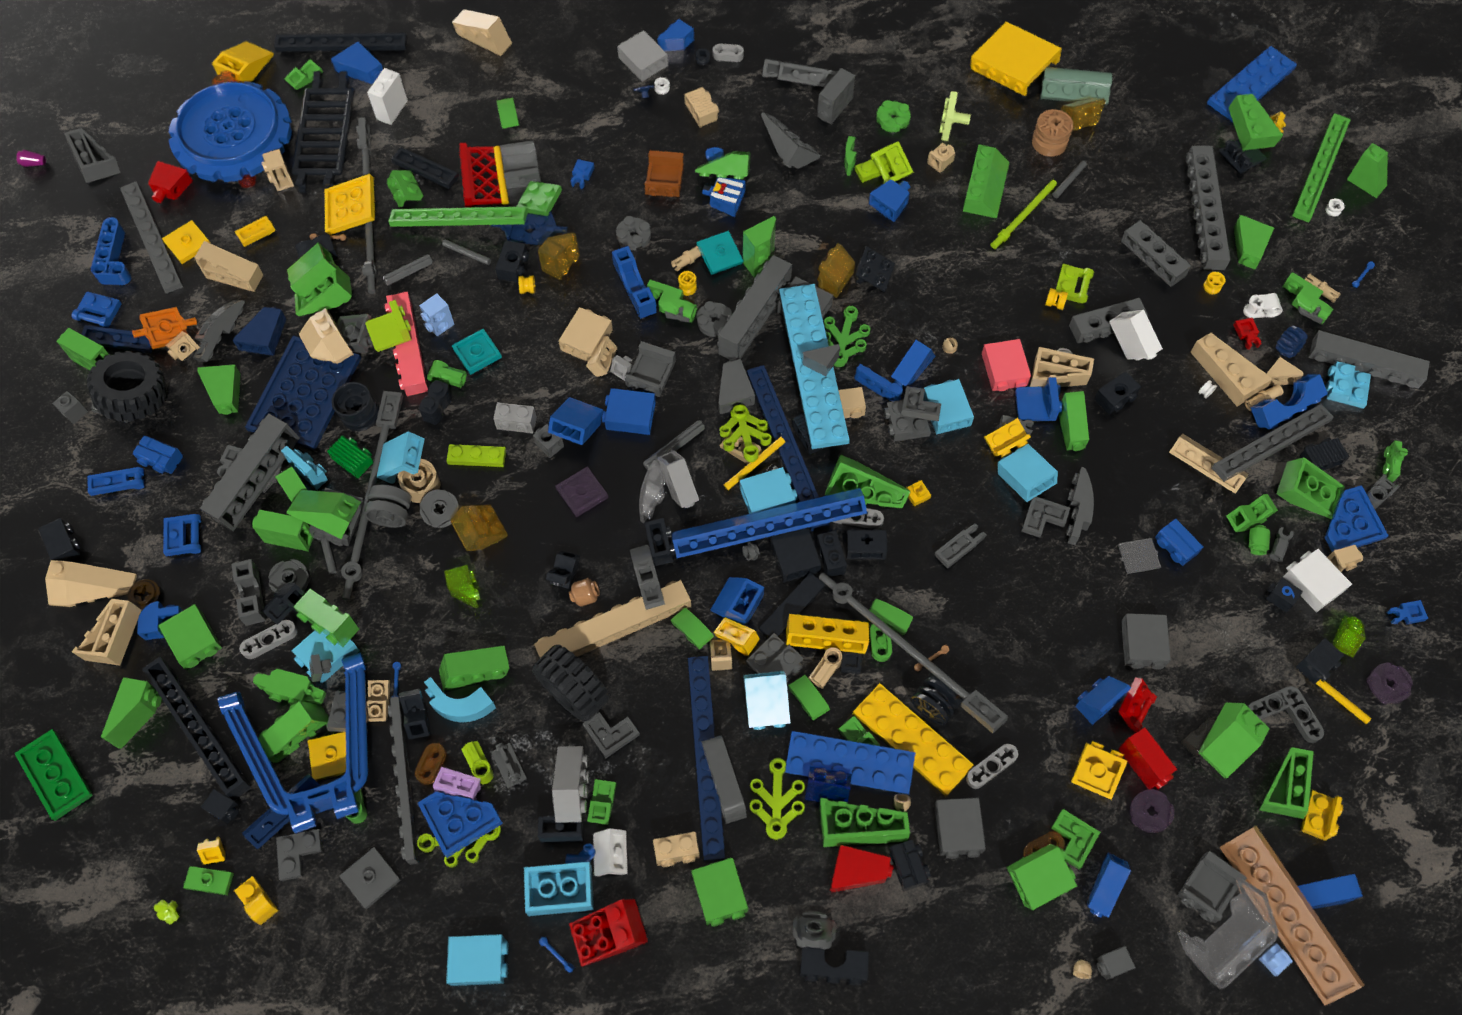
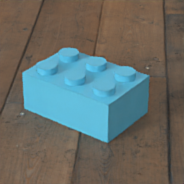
M590 862L524 868L525 912L528 916L594 910L592 867Z

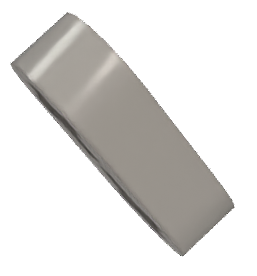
M717 44L713 47V57L718 61L739 62L744 57V50L740 45Z

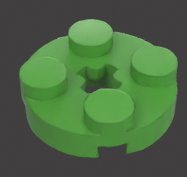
M884 101L877 111V122L881 124L882 129L888 132H899L900 129L906 128L909 125L911 116L909 106L900 102Z

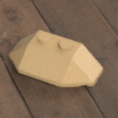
M326 308L310 317L299 333L310 356L314 359L331 361L338 364L353 355Z

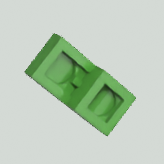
M310 59L300 70L295 67L285 80L297 90L313 81V71H320L322 73L323 70Z
M513 98L498 100L497 105L502 128L519 126Z
M852 136L848 137L845 152V171L848 176L851 175L857 153L853 151L855 137Z
M874 599L870 611L890 628L901 635L906 634L913 616L878 599Z
M686 607L671 619L672 624L684 633L687 640L698 649H701L714 637L709 629Z
M806 675L788 685L790 691L800 701L802 708L812 720L817 719L830 710L821 694Z
M855 716L838 728V731L846 740L880 746L872 734L864 729Z
M595 779L587 822L609 824L617 782Z

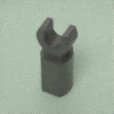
M1002 415L999 427L1006 425L1016 418ZM1019 419L1026 434L1031 435L1033 430L1027 429L1026 426L1032 427L1034 422L1032 420L1021 421Z
M1283 527L1276 533L1277 539H1275L1269 556L1270 559L1277 562L1283 561L1289 544L1288 541L1294 535L1293 531H1291L1288 536H1285L1282 533Z

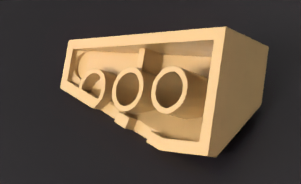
M51 560L45 578L48 604L51 606L71 607L81 602L87 601L89 603L104 597L112 598L126 595L131 586L135 584L137 574L74 562Z

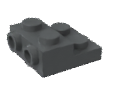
M369 314L340 316L337 326L352 353H367L368 348L373 344L365 325L367 321L373 319Z
M904 400L887 402L883 412L885 419H888V433L892 435L893 442L930 436L931 431L928 420L901 416Z
M773 633L746 660V663L757 674L784 671L787 683L790 680L788 676L792 672L796 674L803 667L802 662L804 658L793 647L787 646Z

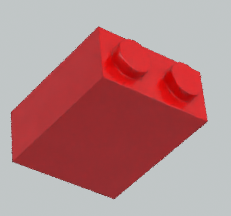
M1146 728L1129 737L1118 749L1124 754V758L1149 791L1154 787L1157 789L1162 788L1174 778L1172 774L1177 768Z

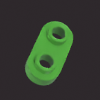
M872 624L869 632L872 656L879 662L887 661L892 654L891 638L885 633L882 636H878L876 632L881 630ZM883 650L885 654L880 655L878 651Z

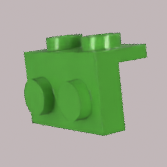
M392 170L390 177L387 179V185L398 206L403 207L405 200H421L423 194L412 172Z

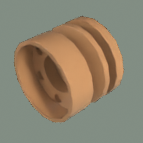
M1052 109L1043 112L1037 120L1036 129L1032 137L1034 149L1044 156L1051 157L1063 153L1068 145L1073 129L1071 117L1060 110Z

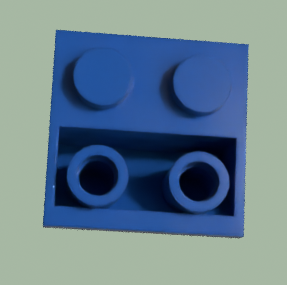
M729 577L713 604L711 611L747 627L764 596V587L747 578Z

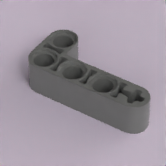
M722 736L701 741L726 824L746 818L745 804Z

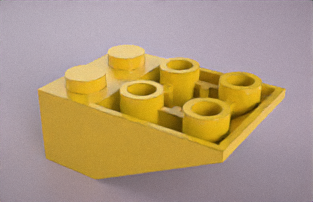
M244 42L222 51L212 64L218 77L229 82L237 81L238 83L252 82L274 53L249 42Z

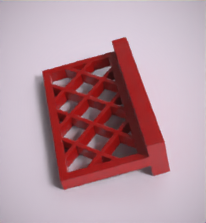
M460 143V164L465 208H472V205L502 204L501 198H494L492 196L496 192L500 194L499 185L495 186L491 183L495 178L498 180L497 171L493 172L489 169L492 165L496 166L495 158L493 159L488 156L489 153H494V147H467V143ZM471 153H478L481 156L475 159L471 156ZM484 158L490 161L486 166L480 162ZM476 165L482 168L478 173L472 169ZM487 172L492 176L486 179L481 175ZM480 179L484 183L478 186L474 181ZM488 185L493 190L487 193L483 188ZM480 192L485 197L483 199H475V195Z

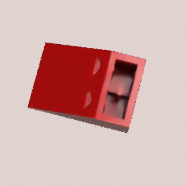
M635 899L619 900L569 924L581 966L625 952L648 942Z

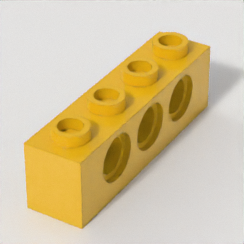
M789 614L786 629V645L826 650L837 648L844 652L866 654L869 644L868 622Z

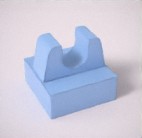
M1277 943L1271 946L1259 958L1274 976L1279 975L1293 962L1290 956Z

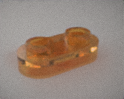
M222 71L220 75L214 77L212 86L236 81L235 74H232L231 71Z
M432 743L425 748L415 770V777L421 784L428 785L435 781L446 758V751L442 745ZM438 752L439 756L437 758H433V754ZM429 771L430 776L425 778L424 773Z
M1049 832L1030 842L1024 849V857L1032 854L1033 849L1040 850L1051 844V839H1055L1057 846L1063 849L1064 839L1057 832Z

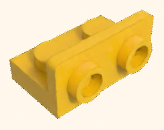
M1016 418L984 436L994 456L1001 455V457H1004L1011 453V448L1015 446L1020 448L1027 444V439L1031 438V436L1026 434L1019 419Z
M1312 790L1309 797L1308 813L1303 819L1300 831L1322 840L1335 836L1339 827L1336 824L1337 818L1343 810V805L1341 804L1342 797L1336 796L1331 798Z

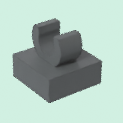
M319 654L310 656L309 667L312 682L321 681L322 674L330 673V668H332L331 661H320Z

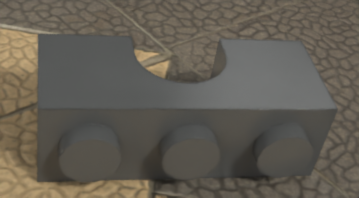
M251 559L231 564L233 579L240 593V599L236 600L239 619L246 626L266 621L265 614L261 611L264 608L258 567Z

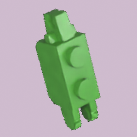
M280 669L272 671L270 675L258 673L253 677L254 684L259 689H263L269 695V699L276 702L285 700L290 705L299 701L322 704L326 692L315 687L307 676Z

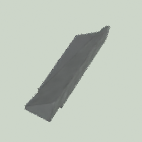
M765 59L762 76L778 77L780 80L826 87L838 71Z

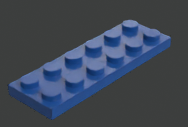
M1270 46L1208 100L1207 104L1233 122L1228 107L1237 95L1253 94L1257 100H1260L1292 72L1297 64Z
M792 731L785 773L909 794L915 752Z

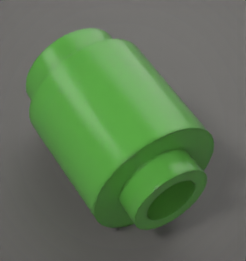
M1256 525L1250 529L1249 533L1250 553L1254 555L1267 554L1270 543V530L1266 529V526Z

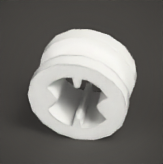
M662 77L656 79L655 91L659 94L667 93L669 91V80Z
M1331 199L1325 210L1330 216H1338L1344 209V203L1339 199Z
M1211 380L1205 383L1198 392L1199 394H1204L1205 399L1217 388V385L1211 384Z

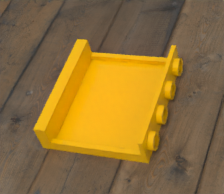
M1006 22L971 56V69L1026 96L1027 87L1050 63L1057 64L1060 61L1061 48Z

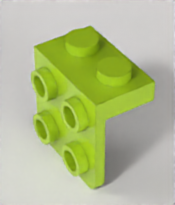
M396 300L389 302L392 310L391 313L365 323L377 352L411 340L408 332L411 330L408 320H403V316H406L402 305H397Z

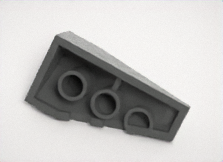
M762 112L761 116L773 144L786 166L801 168L820 158L821 155L808 143L804 144L800 141V137L789 131L788 127L778 119Z

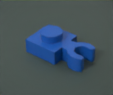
M580 159L577 160L572 171V187H574L575 183L580 182V189L584 188V179H590L594 163Z
M1421 600L1402 603L1399 608L1393 607L1387 611L1388 614L1393 613L1397 616V618L1391 621L1392 624H1398L1403 619L1406 625L1423 622L1428 619Z

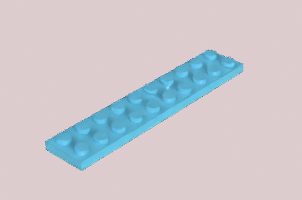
M815 284L779 289L811 448L817 449L849 444V435L834 368L832 367L827 376H824L804 366L802 363L803 352L828 347Z

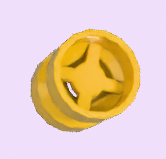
M690 271L682 272L678 279L679 289L683 290V295L685 296L693 295L697 288L696 276Z
M1050 288L1045 305L1049 307L1056 306L1057 309L1063 310L1068 293L1064 291L1057 292L1056 289Z

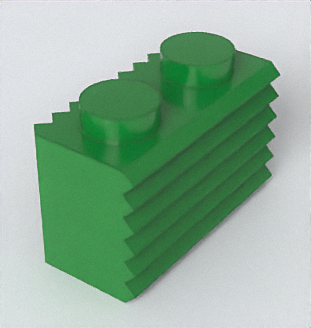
M341 436L327 450V453L332 460L358 479L373 464L372 454L366 448L361 450L357 447V442L352 438L347 439Z

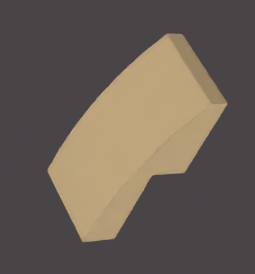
M390 680L368 681V701H366L367 722L387 721Z

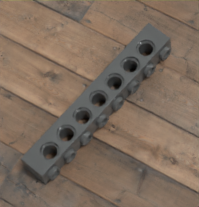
M1192 146L1189 153L1186 154L1185 160L1189 167L1187 174L1191 180L1190 191L1193 194L1194 219L1197 221L1196 233L1199 235L1198 248H1201L1200 262L1203 263L1204 270H1225L1230 262V254L1213 146Z

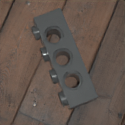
M1141 220L1128 228L1122 237L1121 242L1170 287L1187 275L1191 265Z
M1140 298L1075 315L1072 317L1069 327L1077 343H1087L1095 338H1105L1113 334L1114 331L1109 321L1122 312L1144 310L1147 317L1148 313Z

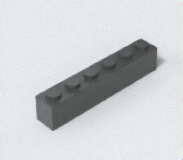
M1320 330L1312 340L1309 358L1334 365L1338 361L1354 365L1356 371L1418 389L1427 380L1430 363L1427 360Z

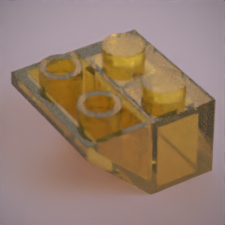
M1092 97L1063 105L1061 111L1071 117L1073 121L1072 130H1079L1083 127L1098 124L1106 100L1104 98Z
M575 233L548 237L538 249L542 271L559 280L568 273L572 263L576 262L579 258Z
M837 243L834 249H830L826 261L821 262L818 269L820 274L817 279L819 281L818 288L832 294L836 298L853 275L855 269V261L839 243Z
M491 505L461 506L450 520L466 551L482 550L508 536Z

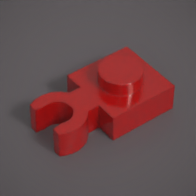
M1253 317L1235 321L1233 324L1239 339L1246 340L1245 347L1249 350L1252 347V343H1254L1256 348H1259L1261 340L1257 337L1259 330Z

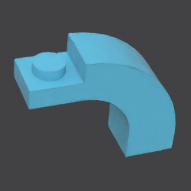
M431 677L424 682L427 686L425 691L432 699L429 702L439 715L448 720L471 722L486 716L496 709L492 700L481 687L466 698L453 699L446 696Z

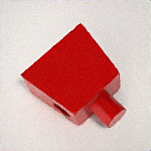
M157 161L149 179V186L154 192L152 199L157 203H162L165 197L173 200L177 199L193 181L188 171Z

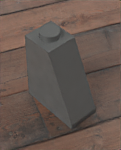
M741 359L730 360L723 364L719 395L720 415L731 412L736 405L747 407L755 404V394Z

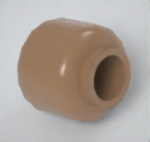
M589 578L574 582L571 586V591H569L571 601L576 602L581 607L596 602L597 597L600 595L597 583Z

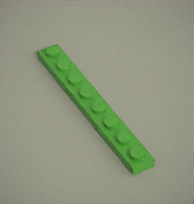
M1335 113L1332 116L1292 215L1293 217L1310 222L1351 119Z
M526 207L392 209L388 222L390 227L525 224L528 211Z

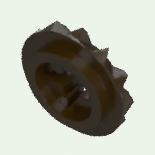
M140 580L129 589L128 601L143 610L149 604L158 601V597L161 595L160 587L152 580ZM145 591L148 594H151L149 596H146L145 599L141 597V595H143Z

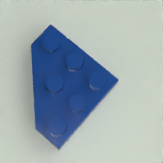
M1363 486L1345 490L1340 496L1325 535V540L1331 551L1333 552L1334 550L1352 545L1361 547L1386 539L1388 534Z
M434 792L418 802L441 850L447 858L503 824L492 803L446 795L441 792Z

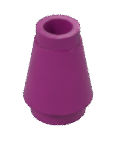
M23 149L17 152V163L23 167L45 166L46 157L45 155Z

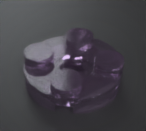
M1383 663L1371 671L1367 682L1370 690L1381 703L1397 704L1410 696L1413 682L1411 676L1403 667L1391 665L1392 663ZM1386 679L1395 683L1393 688L1387 685Z
M1154 789L1145 790L1139 793L1130 804L1132 823L1145 832H1162L1174 819V807L1172 803L1170 804L1164 793ZM1151 806L1154 807V811H1157V814L1150 816L1147 812V809Z

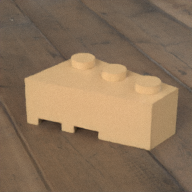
M206 241L202 243L194 257L206 278L252 292L255 291L263 277L258 264Z
M111 599L96 619L98 621L90 632H86L84 635L86 638L78 648H74L72 653L85 661L120 665L142 610L130 601Z

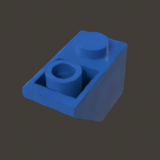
M678 19L664 33L659 35L657 38L658 45L664 51L684 50L694 41V28Z

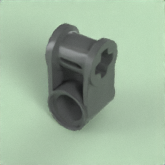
M1386 474L1367 492V496L1374 509L1378 508L1400 487V485H1395L1386 478Z

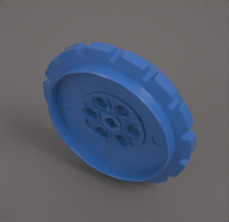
M224 82L197 92L177 110L178 117L173 118L170 124L169 134L172 138L169 139V144L175 158L190 174L197 173L199 178L213 182L218 179L224 182L238 181L264 171L262 165L264 158L262 154L277 149L280 150L281 154L284 153L283 145L289 143L292 133L290 126L291 117L286 105L282 103L280 97L272 90H263L261 85L251 82ZM218 117H222V118H223V119L220 120V121H216V118H218Z

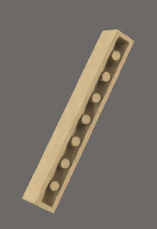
M672 581L666 584L664 588H661L665 605L646 610L643 598L635 597L629 603L616 605L611 611L598 613L588 621L582 620L577 622L574 627L561 629L551 637H542L534 645L540 658L553 645H562L578 657L679 613L685 607L687 609L690 608L691 600L682 581Z

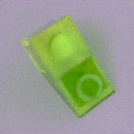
M468 565L444 571L451 596L474 608L479 607L477 600H480L478 588L474 589L473 585L476 582L474 571H470Z
M1345 615L1334 638L1333 645L1340 652L1353 658L1366 638L1363 622L1356 617L1351 616L1350 618Z

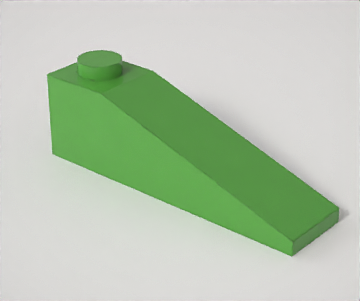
M840 455L832 472L825 495L828 496L860 488L866 505L868 503L884 507L903 508L911 491L863 464Z

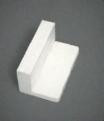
M607 829L594 833V849L596 851L594 856V875L627 874L626 831Z

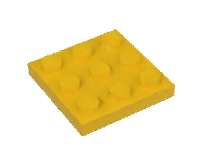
M370 174L325 189V232L332 235L375 220L374 178Z

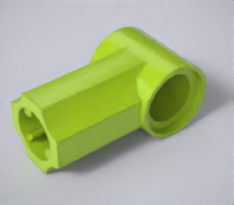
M471 741L465 744L461 750L474 777L481 779L480 784L489 783L493 778V771L478 741ZM481 769H487L484 775H478Z

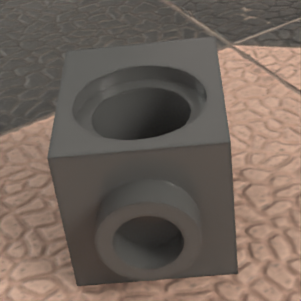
M68 391L52 403L72 424H75L88 413L83 405Z
M546 424L544 427L536 430L533 438L535 444L551 458L564 447L561 437L548 433L549 425Z
M1125 946L1097 958L1098 971L1102 976H1105L1106 980L1135 968Z

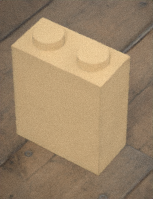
M579 307L559 339L560 350L588 362L604 336L609 337L613 331L612 321L606 316H599L589 309L585 310Z

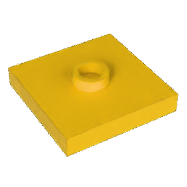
M192 220L162 238L163 242L181 264L195 257L204 241L210 243Z
M346 732L308 740L312 777L316 781L345 774Z

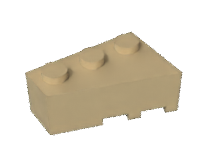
M463 10L452 22L459 36L500 56L512 44L498 16Z
M1039 347L1035 356L1029 387H1045L1049 377H1056L1057 384L1060 387L1087 385L1092 374L1094 359Z

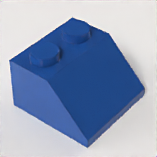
M1110 676L1104 680L1100 678L1092 685L1094 688L1092 691L1088 692L1086 690L1077 698L1079 702L1075 707L1093 725L1119 703L1131 687Z

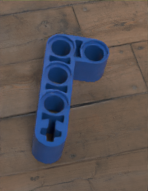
M113 217L107 218L102 224L91 271L101 284L125 285L130 282L131 274L122 262H118L125 231L118 220Z

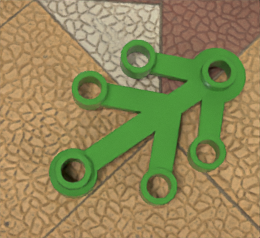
M848 306L844 309L843 318L845 322L842 334L835 326V319L833 317H827L824 320V327L829 329L840 346L839 356L842 358H838L834 364L835 367L844 366L848 361V357L858 352H863L866 349V342L860 338L869 336L870 327L868 325H861L857 332L849 335L852 322L856 321L858 317V310L854 306ZM826 332L828 346H833L831 334ZM856 341L854 347L845 350L846 345Z

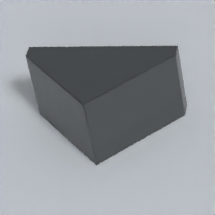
M837 344L805 351L802 353V363L804 366L827 376L839 358L840 346Z

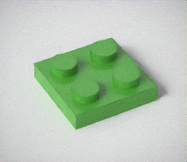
M530 181L516 207H526L530 214L548 216L562 189L560 185Z

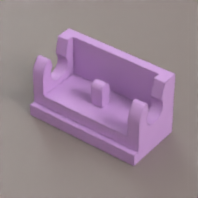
M441 767L433 788L434 792L477 801V792L480 793L481 779Z

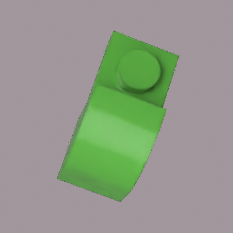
M1264 494L1249 505L1239 506L1226 515L1235 532H1242L1267 521L1266 518L1278 510L1269 495Z

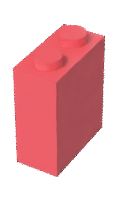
M1020 339L984 344L982 357L992 391H1005L1010 388L1028 386L1031 374Z

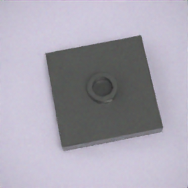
M375 847L340 875V878L366 910L401 881Z

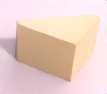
M1281 357L1267 372V375L1273 379L1269 386L1294 384L1304 375L1303 371Z
M723 639L710 640L712 671L732 669L730 643Z

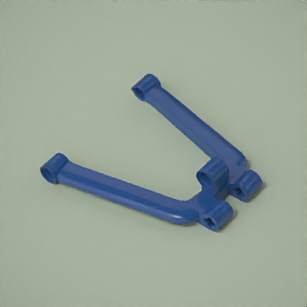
M361 653L342 659L345 669L346 772L341 778L308 791L295 794L285 792L245 713L241 693L234 692L218 697L220 710L225 716L268 806L277 814L289 815L294 833L317 826L313 810L317 814L334 808L337 819L359 812L354 793L363 787L368 776L366 681L364 671L366 667Z

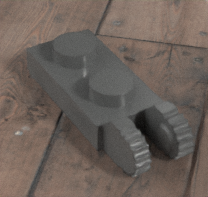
M976 523L961 531L935 552V556L947 569L975 548L987 536L984 532L974 539L970 536L978 528Z

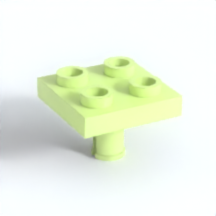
M951 91L950 98H946L944 107L946 109H944L943 122H941L940 133H943L942 140L948 141L951 125L954 122L969 125L971 114L959 113L955 110L958 92Z

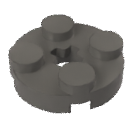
M625 217L616 228L619 244L623 248L629 246L630 250H637L636 248L641 246L642 248L645 247L651 239L650 224L640 218ZM631 232H636L637 235L634 234L633 236H631L630 233H631Z
M712 301L706 302L697 313V325L700 327V331L707 336L716 337L719 329L726 325L727 318L732 311L724 304ZM712 317H717V319H719V321H718V320H715V322H712V319H711V318H712Z
M445 490L428 492L422 498L419 505V512L423 521L432 527L438 528L447 527L452 524L459 510L458 501L455 496ZM435 504L444 505L442 514L434 512Z
M294 559L277 563L271 569L268 577L271 590L275 593L287 584L286 576L291 577L294 575L291 582L305 591L311 579L306 567L300 561Z
M807 911L802 913V917L794 919L792 933L797 945L800 947L808 946L828 949L835 940L837 926L833 919L832 922L827 919L826 914L817 911Z

